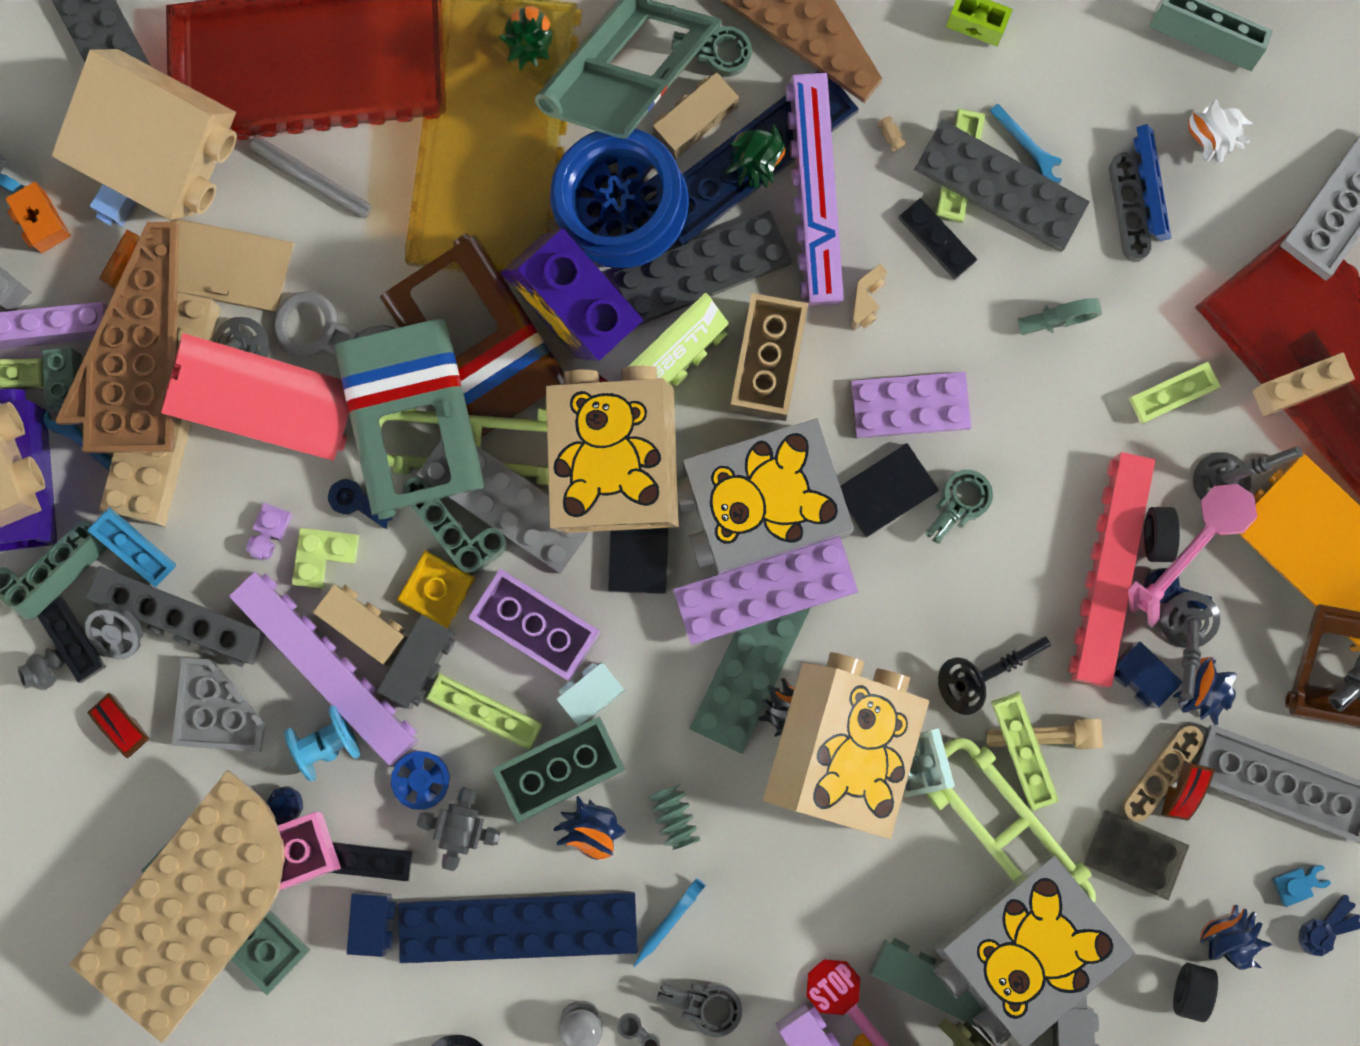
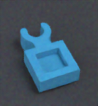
M1313 865L1308 869L1307 874L1304 873L1303 868L1298 867L1273 877L1272 881L1282 905L1288 907L1313 897L1312 887H1328L1331 884L1330 880L1325 879L1318 882L1316 879L1317 872L1324 870V866Z

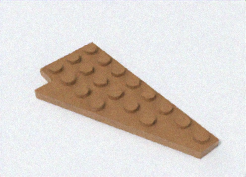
M177 222L146 223L56 417V423L59 425H83V452L85 453L174 452L175 417L163 414L161 410L176 355L179 224Z

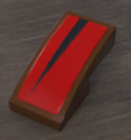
M111 693L104 696L87 712L104 735L127 759L150 739L137 720L127 713L116 696Z
M1184 761L1177 787L1169 786L1161 814L1189 821L1203 801L1215 769Z

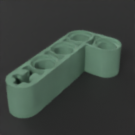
M411 478L404 484L403 494L414 492L413 489L415 487L426 489L430 488V486L421 478ZM440 499L412 506L457 567L465 573L472 575L480 572L506 551L507 540L495 528H488L471 540ZM434 508L441 509V518L436 522L429 521V512ZM458 531L460 535L459 541L453 545L447 544L445 537L448 532ZM491 536H498L500 538L499 547L494 550L487 549L486 540ZM469 553L476 554V564L470 568L464 567V556Z
M82 521L76 524L20 578L10 569L1 567L0 599L24 619H32L38 616L106 550L107 547L87 531L92 523Z

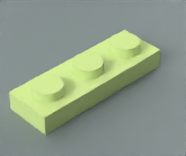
M1206 362L1129 398V401L1142 425L1209 394L1221 386L1209 362Z

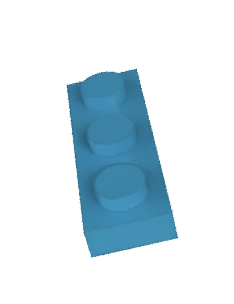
M110 507L87 530L154 587L176 567L174 561Z

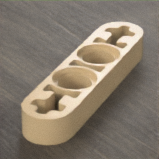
M1183 726L1173 734L1123 800L1121 810L1126 819L1141 822L1150 816L1168 792L1169 786H1172L1180 776L1184 761L1190 762L1202 747L1204 737L1199 728ZM1184 733H1193L1194 745L1187 744L1182 750L1187 753L1186 756L1181 751L1173 748L1174 744L1176 747L1183 745L1186 740L1183 737ZM1170 753L1176 755L1179 760L1178 767L1172 771L1168 770L1164 765V758ZM1153 776L1157 777L1161 782V789L1155 794L1150 793L1146 787L1147 780ZM1140 790L1144 796L1151 798L1152 801L1150 803L1148 800H1144L1139 807L1142 813L1132 815L1133 809L1129 805L1131 802L1138 803L1143 796L1137 794Z

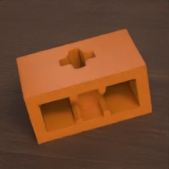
M34 181L5 198L10 206L7 212L16 225L20 223L24 230L21 236L29 248L34 246L41 253H44L71 237L46 191L37 182Z

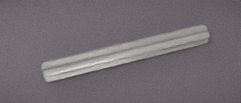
M260 136L253 137L249 144L253 152L360 217L367 218L371 213L372 206L367 201Z

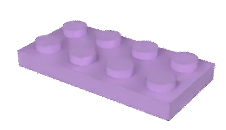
M966 372L851 381L856 439L971 429Z

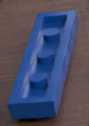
M1148 124L1136 127L1138 136L1134 137L1136 152L1141 153L1142 163L1138 164L1140 178L1145 180L1147 189L1143 191V200L1145 206L1150 207L1151 217L1147 218V224L1151 235L1154 234L1159 241L1172 239L1155 135L1154 130Z

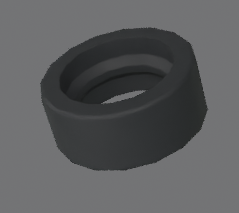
M1150 507L1146 514L1144 526L1146 556L1150 562H1174L1178 554L1180 542L1177 511L1173 507Z

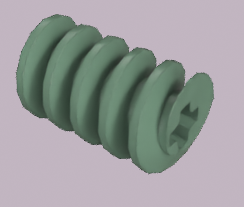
M681 784L655 792L648 797L649 801H658V804L652 808V812H662V815L655 821L656 823L666 824L659 833L660 835H669V838L663 842V845L673 846L672 850L701 840L700 836L690 835L697 827L696 825H687V822L693 818V815L683 813L689 807V803L679 802L686 795L685 791L675 790Z

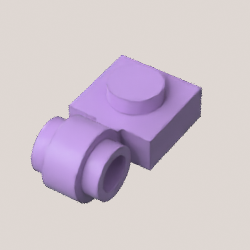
M263 503L253 526V530L260 532L261 535L257 537L251 536L246 552H249L251 557L261 561L263 559L269 560L275 549V544L271 543V539L282 540L293 514Z

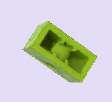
M956 0L946 28L998 47L1013 9L991 0Z

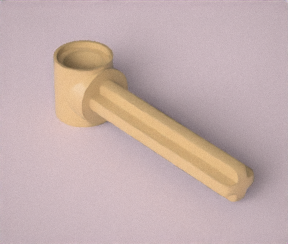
M1101 719L1074 720L1072 726L1033 728L1038 745L1073 744L1076 749L1103 748ZM1001 729L987 730L986 743L988 747L1007 746Z

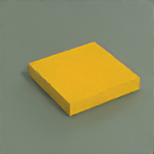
M425 550L399 594L397 601L448 629L476 578Z

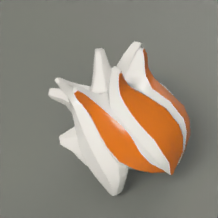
M1217 99L1211 103L1209 108H1205L1202 114L1193 110L1188 119L1189 133L1203 147L1201 157L1205 159V162H1209L1216 152L1218 163H1222L1227 152L1232 153L1234 146L1245 149L1243 143L1248 144L1250 142L1244 135L1242 126H1249L1253 123L1247 121L1239 109H1221Z

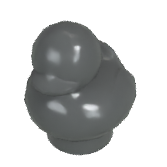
M47 647L45 657L40 654H33L27 659L25 665L18 667L19 678L25 689L34 687L39 690H46L55 684L57 679L51 675L50 668L59 669L65 663L57 649L51 650Z

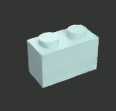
M595 662L581 672L584 676L576 684L571 680L558 691L561 696L557 698V701L577 726L586 723L625 691L603 662L599 665Z

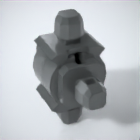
M463 787L457 798L459 805L450 803L448 810L441 808L438 817L434 816L435 813L429 812L419 814L417 826L427 831L435 829L433 839L440 841L438 848L447 850L446 854L443 853L442 869L455 871L461 858L458 857L459 853L467 855L469 848L477 849L479 840L484 841L483 844L498 845L501 832L489 826L487 829L482 828L484 818L477 817L479 810L470 808L471 804L475 803V789Z

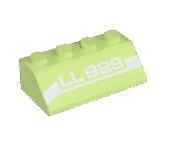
M705 292L629 366L656 367L657 378H664L670 385L674 384L677 386L687 377L688 373L686 370L693 364L698 366L708 356L706 351L714 344L718 347L729 336L727 333L729 322Z

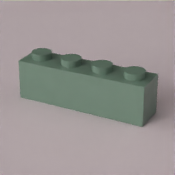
M1160 0L1149 25L1152 29L1251 72L1267 50L1273 31L1204 0Z
M894 938L892 943L884 939L869 971L873 976L977 1027L973 1018L983 1009L968 990L958 999L947 990L933 971L937 967L935 965L937 959L924 952H920L919 956L909 952L910 946Z

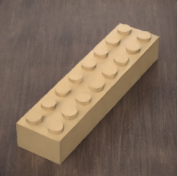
M177 292L176 352L183 333L213 341L221 307L213 299ZM175 417L174 452L114 453L99 510L104 512L110 507L122 518L165 527L192 422Z

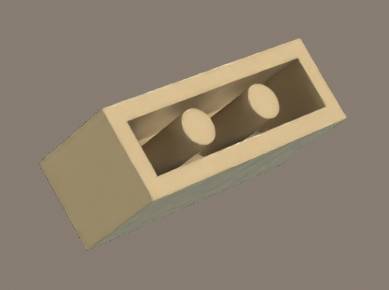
M715 73L711 78L709 76L703 78L697 84V89L692 94L683 95L675 103L676 107L669 113L663 112L654 121L653 136L665 145L675 160L732 113L739 105V96L718 73Z
M1342 352L1263 383L1252 390L1263 417H1266L1342 387L1353 381L1355 377Z
M334 584L313 613L381 664L388 666L408 638L402 634L405 628L393 619H390L387 623L379 617L382 611L370 602H367L364 606L356 600L359 594L347 585L340 588Z

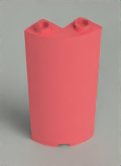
M183 333L175 355L173 370L164 395L161 413L334 461L337 451H343L346 444L347 435L343 433L349 411L342 380L339 378Z

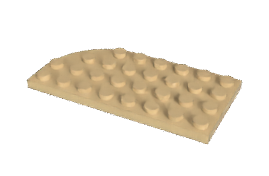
M227 770L69 964L71 968L161 1043L168 1039L264 919L278 895L281 887L283 863L285 862L284 843L275 821L276 818L265 801L246 783Z

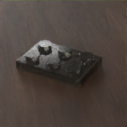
M1104 810L1083 864L1169 901L1190 845Z

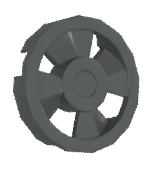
M101 605L90 613L85 622V633L89 642L97 651L110 658L125 659L135 654L141 646L140 639L143 637V630L139 621L127 610L123 613L115 610L116 605ZM95 617H101L106 624L102 628L94 626L92 622ZM106 641L111 644L110 650L107 648Z

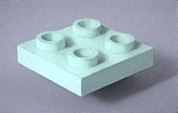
M939 728L920 733L904 790V798L955 787Z

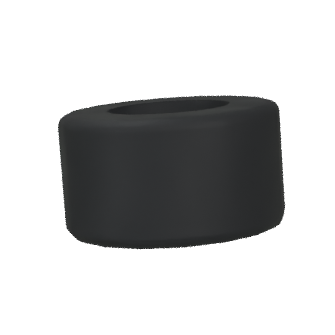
M1188 962L1182 966L1176 981L1173 997V1009L1176 1015L1203 1023L1210 1018L1218 993V975L1216 970Z

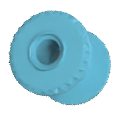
M335 705L328 708L332 723L319 729V731L313 732L302 739L298 737L292 728H287L284 731L287 746L296 765L310 782L317 779L313 763L319 760L333 761L337 758L339 750L344 747L354 759L360 756V749L348 722L341 716Z

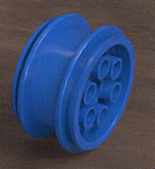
M635 129L626 139L617 138L598 131L582 137L566 151L559 161L550 189L551 208L559 228H563L592 262L605 267L633 268L655 260L674 244L687 219L689 207L687 185L674 157L657 138L638 129ZM617 163L618 175L616 172L611 173L608 166ZM653 168L657 174L645 182V177ZM630 174H638L637 178L628 179L626 181V178ZM608 181L609 187L607 189L599 188L603 182ZM583 190L594 193L595 198H582ZM619 192L623 194L621 196V207L616 201L618 199L617 194ZM650 192L658 193L654 200L645 201L647 194ZM601 208L600 216L591 217L595 209ZM649 219L643 226L637 228L639 221ZM595 227H601L597 234L591 232ZM615 227H622V231L618 236H610L611 231ZM633 228L634 231L629 233L628 229Z

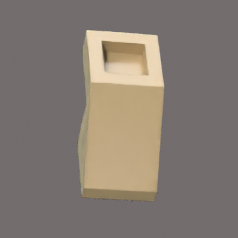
M881 263L857 282L851 327L854 331L860 326L864 329L877 319L875 315L879 310V306L868 292L870 291L871 294H874L885 285L883 280H885L888 272Z

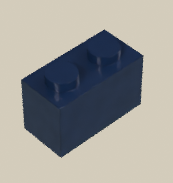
M1141 641L1133 643L1117 659L1114 679L1123 687L1129 686L1136 693L1135 699L1145 708L1149 706L1151 708H1159L1183 683Z
M355 892L351 894L346 955L383 957L387 954V950L392 949L393 932L389 931L390 919L394 920L396 902L391 901L392 894Z

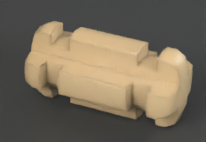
M889 116L879 121L877 126L883 129L881 133L887 144L892 145L890 149L894 152L904 147L906 141L901 139L903 135L896 123L892 124L893 118Z

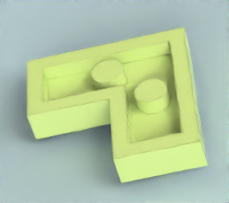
M300 528L292 585L323 589L327 561L355 564L359 535Z

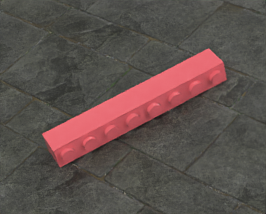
M1120 452L1114 459L1111 458L1107 468V475L1111 476L1109 487L1106 486L1102 494V503L1105 504L1104 513L1099 515L1096 525V531L1100 532L1098 543L1094 542L1091 550V559L1094 560L1092 571H1088L1085 581V587L1089 588L1087 599L1082 600L1080 606V616H1083L1082 625L1077 628L1074 637V644L1078 646L1076 656L1071 657L1068 668L1069 673H1072V681L1103 688L1112 687L1129 600L1128 589L1132 584L1156 459Z

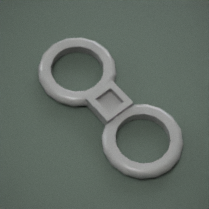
M311 291L294 293L286 298L276 310L273 320L274 337L279 346L288 354L300 358L316 356L324 350L336 355L334 345L339 342L393 329L379 325L367 327L361 332L356 333L338 324L337 313L331 302L323 295ZM315 304L321 308L325 316L324 331L319 339L312 344L296 345L290 341L286 333L287 318L292 310L299 305Z

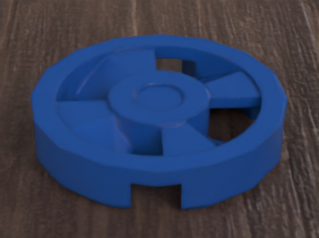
M415 751L405 755L396 763L391 774V787L394 796L401 804L411 809L425 810L436 806L445 798L449 788L450 774L447 765L439 756L430 752ZM425 757L436 762L429 771L423 769ZM402 766L411 771L409 778L398 776ZM433 783L443 785L439 795L431 789ZM413 790L417 792L415 803L406 799Z

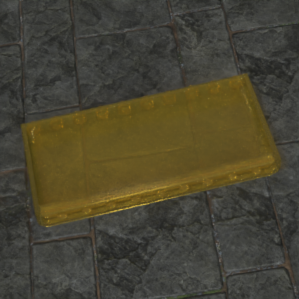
M439 0L405 247V262L408 266L424 267L455 246L453 242L457 238L468 233L470 237L473 235L477 236L498 271L501 272L538 237L553 231L549 229L550 219H555L551 208L550 189L555 169L564 155V146H560L561 136H566L568 122L544 114L537 107L535 96L578 47L579 37L575 36L576 26H581L582 9H578L577 2L560 0ZM526 6H533L546 15L550 22V28L553 31L552 44L548 46L550 58L548 60H537L538 67L528 62L519 71L518 59L510 62L507 61L510 52L506 43L499 36L503 35L506 21L514 11ZM453 262L442 269L446 271L463 272L459 264L456 262Z

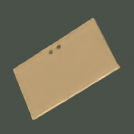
M177 219L176 222L179 224L178 292L276 313L280 304L292 250L295 245L294 242Z

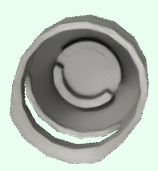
M576 1001L569 1004L563 1009L560 1020L559 1037L564 1046H597L603 1032V1020L597 1007L588 1001ZM578 1007H585L592 1010L597 1016L587 1010L570 1011Z

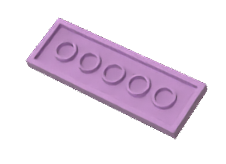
M840 537L673 589L691 646L858 593Z

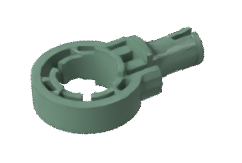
M722 26L713 33L695 56L698 58L697 63L706 64L712 72L718 73L720 76L731 77L738 75L746 68L752 55V46L748 36L743 31L732 26ZM674 31L671 49L674 50L687 34ZM735 39H737L736 47L739 49V58L734 61V67L731 68L732 62H725L719 58L716 46L723 41L734 43Z
M1081 299L1060 304L1052 309H1049L1047 305L1045 309H1042V313L1019 317L1018 323L1021 335L1043 329L1054 333L1053 328L1069 327L1070 325L1093 320L1102 315L1099 299Z
M961 470L953 474L944 484L941 494L942 499L936 505V508L940 510L948 500L949 504L925 531L926 536L930 538L938 530V533L931 541L940 544L944 536L964 513L965 516L957 525L960 528L964 527L969 520H974L984 514L989 509L993 500V490L988 479L974 470ZM966 477L962 481L959 480L956 484H952L955 479ZM961 482L962 484H971V486L977 489L978 496L981 497L977 505L973 507L966 506L959 501L956 487ZM985 495V502L981 508L979 506L983 503L984 499L982 497Z

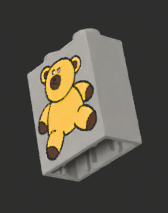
M818 418L683 460L685 476L677 478L678 505L681 513L696 509L703 531L691 534L689 538L699 569L714 564L716 574L720 575L837 537L841 539L848 537L854 530Z
M1053 855L1041 857L939 943L934 949L943 959V962L933 971L956 999L967 990L983 1009L973 1018V1021L994 1046H1001L1007 1040L1013 1046H1029L1131 958L1135 952L1057 857Z

